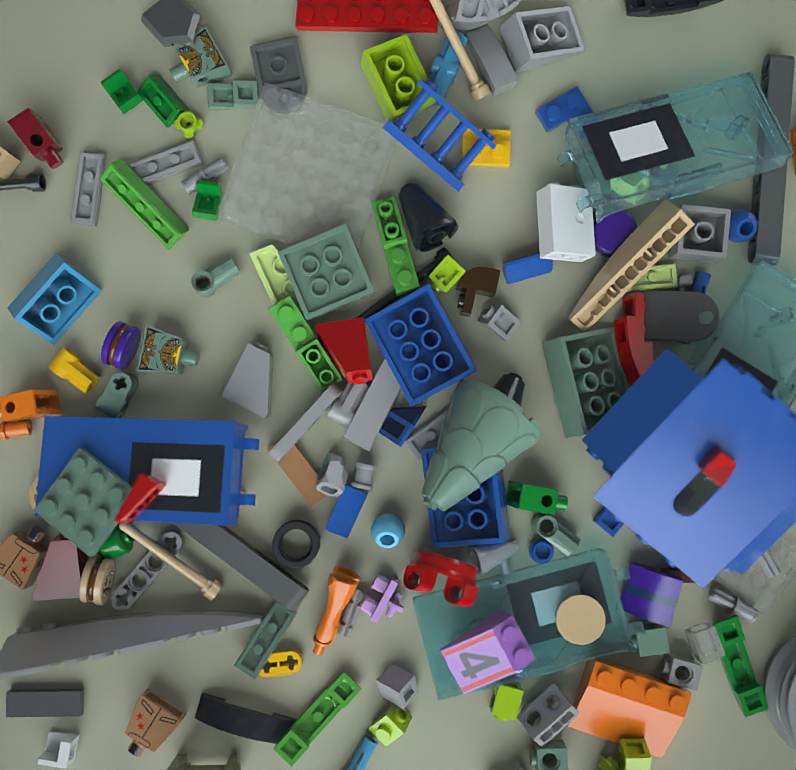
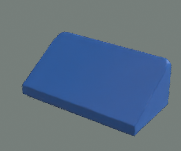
M539 252L507 261L502 267L505 281L507 284H512L550 273L553 269V260L540 258Z
M345 484L344 491L334 507L325 530L348 538L368 493Z

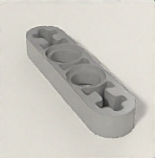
M333 383L274 446L269 455L279 462L343 393V390Z
M169 531L157 543L165 548L169 544L167 538L176 537L175 543L178 546L168 549L170 553L176 556L184 546V536L178 531ZM149 551L111 597L112 606L118 611L130 609L169 564L162 560L161 567H153L150 563V558L154 553ZM137 573H141L146 577L145 586L139 587L134 583V577ZM130 589L134 592L128 596L127 602L121 604L119 602L121 600L119 595L122 596Z

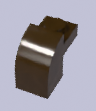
M475 267L466 271L461 276L456 286V290L465 292L460 294L457 308L461 309L460 315L470 317L475 294L492 298L495 296L500 270L488 267Z

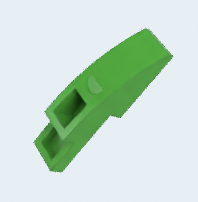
M395 196L371 202L396 296L417 291L420 289Z
M290 295L268 308L322 392L327 390L333 383L336 384L343 380Z

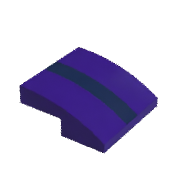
M630 562L618 608L642 619L670 627L683 579L682 577L658 572L655 567Z

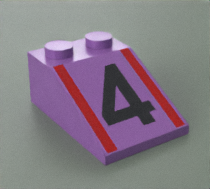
M502 609L439 649L463 694L512 675L536 659L514 616Z

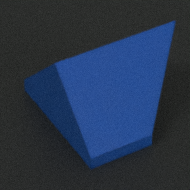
M427 406L391 408L379 433L401 447Z

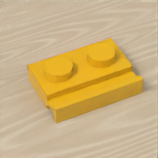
M469 129L462 136V158L479 139ZM486 129L495 137L492 142L497 146L491 149L486 144L469 166L509 167L511 130Z

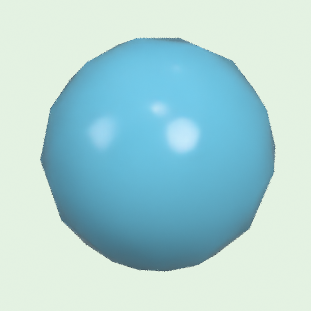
M385 513L378 516L371 526L373 540L384 548H392L398 545L405 535L404 523L394 514Z

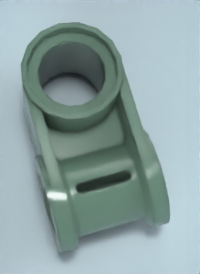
M120 372L114 374L98 398L95 409L112 418H122L131 398L137 390V378L130 373ZM121 380H125L126 388H123V384L120 383Z

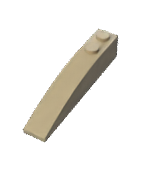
M665 199L610 257L588 286L568 318L583 332H586L695 224L680 208Z

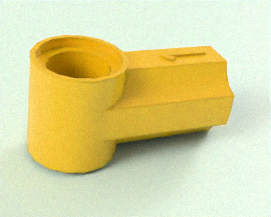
M62 347L47 366L56 375L69 380L85 394L93 390L101 378L84 365L79 356L66 347Z

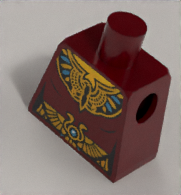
M27 108L7 121L35 158L42 162L46 161L51 169H55L64 163L58 154L63 149L43 118Z

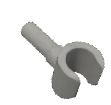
M691 274L677 276V291H685V287L692 286L693 279Z

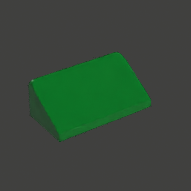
M149 74L137 91L167 128L174 124L181 113L189 110L160 75Z

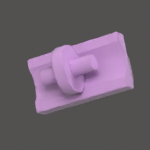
M377 575L371 588L382 593L379 601L367 595L361 605V609L370 615V620L376 624L386 606H389L385 615L392 618L395 610L402 613L405 609L400 604L403 597L402 594L397 592L394 598L391 599L398 585V579L393 576L389 579Z

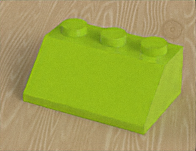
M407 34L362 52L360 65L387 122L390 120L393 123L395 120H399L421 92L422 88L417 85L420 79L425 82L428 77ZM430 96L414 117L435 103L436 100Z

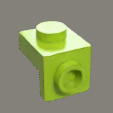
M391 703L387 712L372 722L369 730L385 746H388L405 733L412 720V716L406 709Z

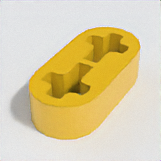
M296 649L274 650L268 662H277V664L271 665L269 670H266L264 666L259 675L271 677L294 674L302 666V654ZM289 655H292L293 659L298 660L295 662L294 667H290V663H281V661H286Z

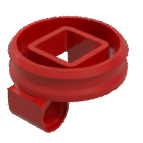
M420 548L415 550L416 554L411 561V566H406L403 576V583L407 589L429 593L434 588L437 575L441 574L448 576L444 588V598L448 603L462 607H470L474 604L479 587L475 586L477 582L476 575L479 571L477 566ZM462 590L461 597L459 598V592Z

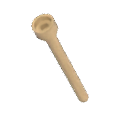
M429 0L472 85L470 86L472 90L470 94L473 100L477 101L491 93V90L487 83L484 84L483 80L480 81L441 0Z
M119 524V528L200 586L201 591L204 592L203 596L210 601L214 599L222 588L223 584L218 580L206 579L132 524Z

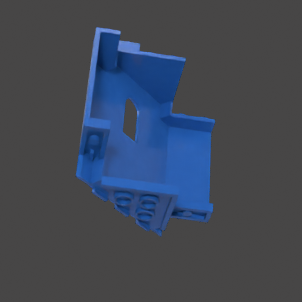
M666 349L582 439L588 446L586 451L594 459H600L604 463L602 468L611 476L593 497L609 510L608 513L616 521H623L636 532L635 535L645 545L650 544L663 555V559L673 568L677 566L702 588L724 568L729 572L734 570L743 574L796 522V414L737 364L732 367L723 359L703 379L669 349ZM716 446L737 463L726 484L722 488L719 486L696 511L687 515L676 512L673 506L675 497L701 471L697 465Z

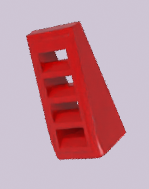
M139 475L114 521L117 523H131L167 484L152 475Z

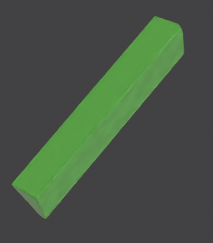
M120 159L110 163L100 180L168 250L171 249L189 231V228L123 160Z

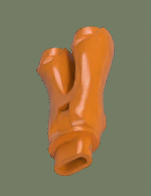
M335 566L328 579L327 605L317 624L316 634L313 637V642L315 643L313 653L319 656L323 654L325 647H328L334 640L341 624L342 611L354 594L361 578L356 572L346 567Z

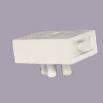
M559 182L547 183L545 187L536 192L540 258L583 262L596 256L593 220L611 210V201L602 198L592 204L591 189L581 188L580 185L564 186Z

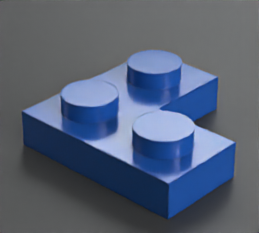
M578 86L538 108L535 112L547 133L568 122L579 141L586 138L582 126L599 122Z

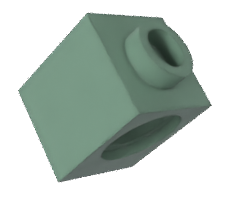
M657 623L630 626L631 634L628 635L629 647L638 656L644 657L670 653L666 627Z
M550 740L543 747L533 741V750L529 751L531 766H534L536 770H568V753L563 740ZM547 753H552V754H554V755H553V758H552L551 760H549V761H543V760H542V758H543V756H544L545 754H547Z

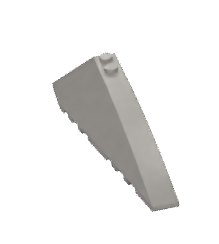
M215 610L156 611L113 615L57 624V621H50L41 624L40 628L34 629L32 625L16 628L17 632L6 638L0 651V679L52 670L53 666L62 664L63 661H65L66 666L75 665L88 659V656L91 655L94 660L102 659L113 655L115 650L120 655L161 646L173 637H176L177 642L184 641L195 636L196 632H200L203 636L211 635L221 631V627L224 626L226 631L261 624L264 614Z

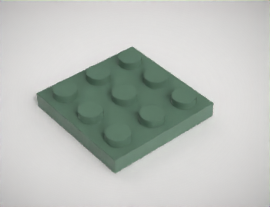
M346 223L278 252L307 321L375 293Z
M78 448L34 511L89 557L95 556L118 524L114 521L115 517L131 491L132 486L88 451Z

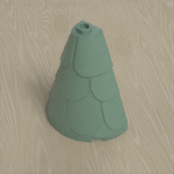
M465 378L454 389L445 422L442 424L436 451L432 453L421 493L424 499L422 502L433 510L439 508L444 512L478 489L482 482L506 467L507 463L537 443V440L542 436V430L538 423L532 417L528 420L523 412L524 409L505 394L480 381L472 379L470 383H467L468 380Z

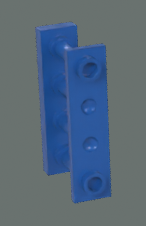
M420 79L417 85L422 88L421 92L399 120H395L393 123L388 120L383 129L459 192L465 185L460 181L463 177V172L486 144L491 149L497 146L492 142L495 137L485 128L482 131L477 129L436 93L439 88L427 79L423 82ZM431 96L442 106L419 135L411 139L404 133L407 130L406 126ZM450 112L460 123L437 152L433 151L430 155L423 149L426 146L424 143ZM469 129L479 139L455 168L446 169L442 165L444 162L443 158L464 132Z

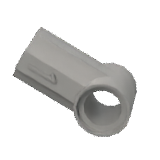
M365 383L347 384L340 399L337 398L327 417L348 428L370 386Z

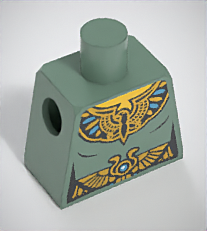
M206 26L195 34L197 36L195 45H185L183 43L175 50L182 63L169 69L177 83L190 76L195 87H201L232 76L225 59Z
M146 325L137 371L147 374H182L184 365L197 367L200 354L199 352L188 351L189 341Z

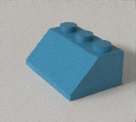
M55 253L7 309L15 320L54 345L102 290L76 267Z

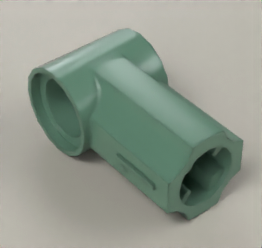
M227 256L208 269L194 273L191 278V285L200 296L210 297L218 288L238 277L241 273L230 256ZM204 279L210 280L207 288H198L200 281Z
M538 513L533 517L531 526L537 534L566 556L574 553L581 539L548 514ZM548 519L550 523L549 528L541 531L539 528L541 521Z

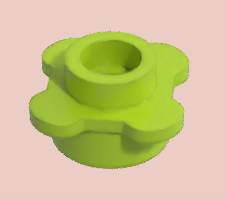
M185 110L175 120L174 126L176 129L181 130L186 138L190 139L193 138L194 133L198 129L203 127V121L197 119L193 111Z
M601 754L599 755L601 761L597 766L601 770H619L621 768L610 756L606 759Z

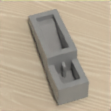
M486 25L466 33L465 37L468 38V45L482 78L486 79L492 95L495 96L515 88L517 77L505 52L490 28Z

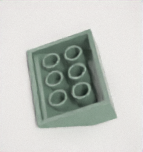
M614 327L559 337L542 343L565 438L588 434L630 388L619 360Z

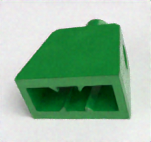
M511 480L508 482L506 494L508 506L520 510L554 515L556 509L566 510L568 505L567 496L558 495L559 491L557 489Z

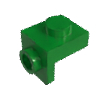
M120 69L101 81V85L123 114L134 109L143 101Z
M197 180V195L192 209L193 218L217 221L223 200L221 184L213 181Z

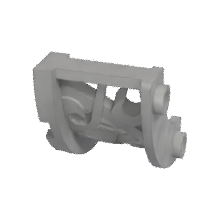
M458 0L453 4L446 5L445 10L455 30L466 31L486 25L519 5L522 0Z

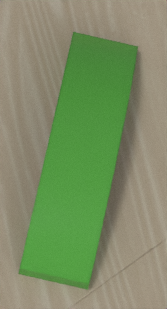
M343 671L308 706L273 749L292 767L309 748L310 743L339 711L353 700L362 688Z

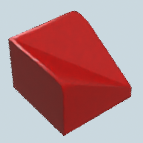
M716 446L697 466L722 488L728 481L737 463Z

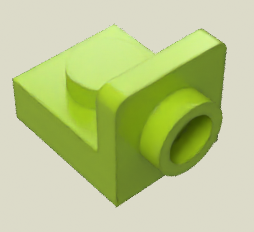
M447 255L428 276L432 280L430 285L439 293L442 291L449 293L466 270L450 255Z

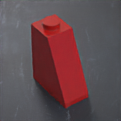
M364 317L315 324L320 343L348 384H364L367 381L373 380Z

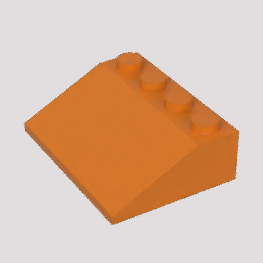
M589 654L573 706L580 714L567 726L618 744L620 739L645 738L650 754L662 758L685 718L692 693L684 687L667 683L662 678Z

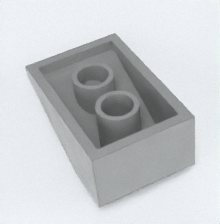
M570 6L515 12L499 27L514 72L533 70L585 51Z

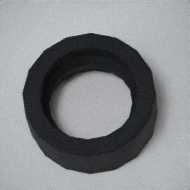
M291 520L283 524L275 532L272 541L275 557L284 566L290 568H302L310 564L317 556L320 548V536L316 528L304 520ZM293 529L305 531L311 540L309 552L301 558L288 556L282 547L284 535Z

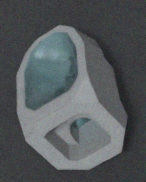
M330 452L325 457L316 479L317 491L328 496L338 497L345 488L348 474L340 454Z

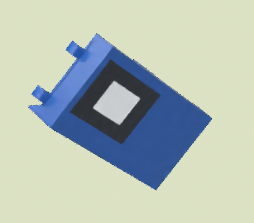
M45 416L36 506L78 448H83L132 487L141 474L152 475L167 484L133 521L237 526L240 505L255 506L256 494H240L243 450H259V439L244 438L248 425L235 421ZM35 512L36 517H41L39 514Z

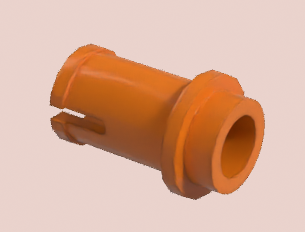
M30 420L9 423L2 421L0 423V438L4 440H9L10 437L32 434Z

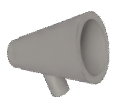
M514 538L509 539L505 543L468 545L471 562L479 568L477 573L480 576L499 565L502 575L510 574L508 558L519 551L518 544Z

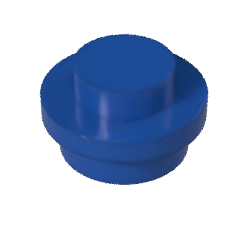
M536 539L530 544L529 555L535 562L543 564L552 559L554 548L546 539Z

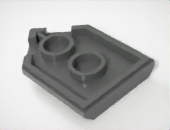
M160 0L145 11L141 17L142 23L164 47L174 46L175 43L195 45L197 37L195 32L197 26H200L202 19L201 15L187 0Z

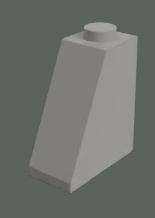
M257 342L255 346L248 343L221 396L269 419L271 415L273 356L268 353L269 348Z

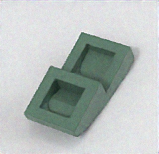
M232 80V84L208 83L207 85L209 110H234L258 106L257 81Z

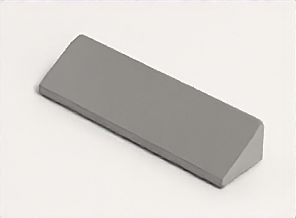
M385 358L344 434L345 439L368 451L401 391V387Z

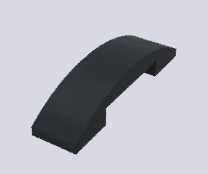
M624 0L626 16L657 17L680 14L723 1Z
M203 692L195 715V719L221 731L247 739L274 744L278 743L297 720L274 712L272 715L226 703L224 698Z

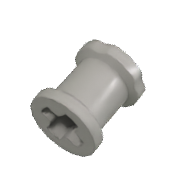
M356 462L357 470L351 486L372 490V475L377 466Z

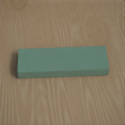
M275 601L234 666L253 679H256L298 613L290 611Z

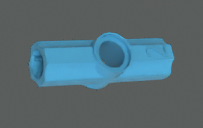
M456 31L465 49L468 38L463 33ZM446 37L440 54H437L429 79L439 88L436 93L443 99L447 94L450 83L453 84L460 66V61L448 37ZM436 101L431 106L441 107V104Z

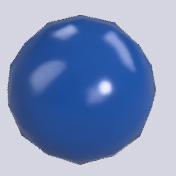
M748 209L731 211L728 239L732 242H746L751 239L758 227L756 216Z

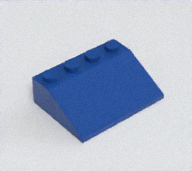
M430 284L365 319L368 328L411 407L478 371Z
M436 448L421 449L424 479L426 478L432 453L436 451ZM503 469L482 482L478 489L443 512L439 508L433 510L428 507L432 548L505 543L511 539Z

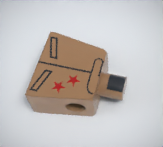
M36 525L32 526L28 534L23 531L12 533L0 545V575L21 590L33 586L48 550L47 547L40 543L46 531Z
M148 688L140 696L125 731L126 735L133 739L128 747V751L137 757L142 755L145 748L155 752L177 728L187 713Z

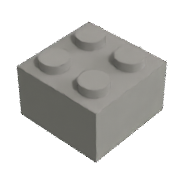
M681 204L678 208L695 225L669 249L668 259L715 264L726 259L731 209Z

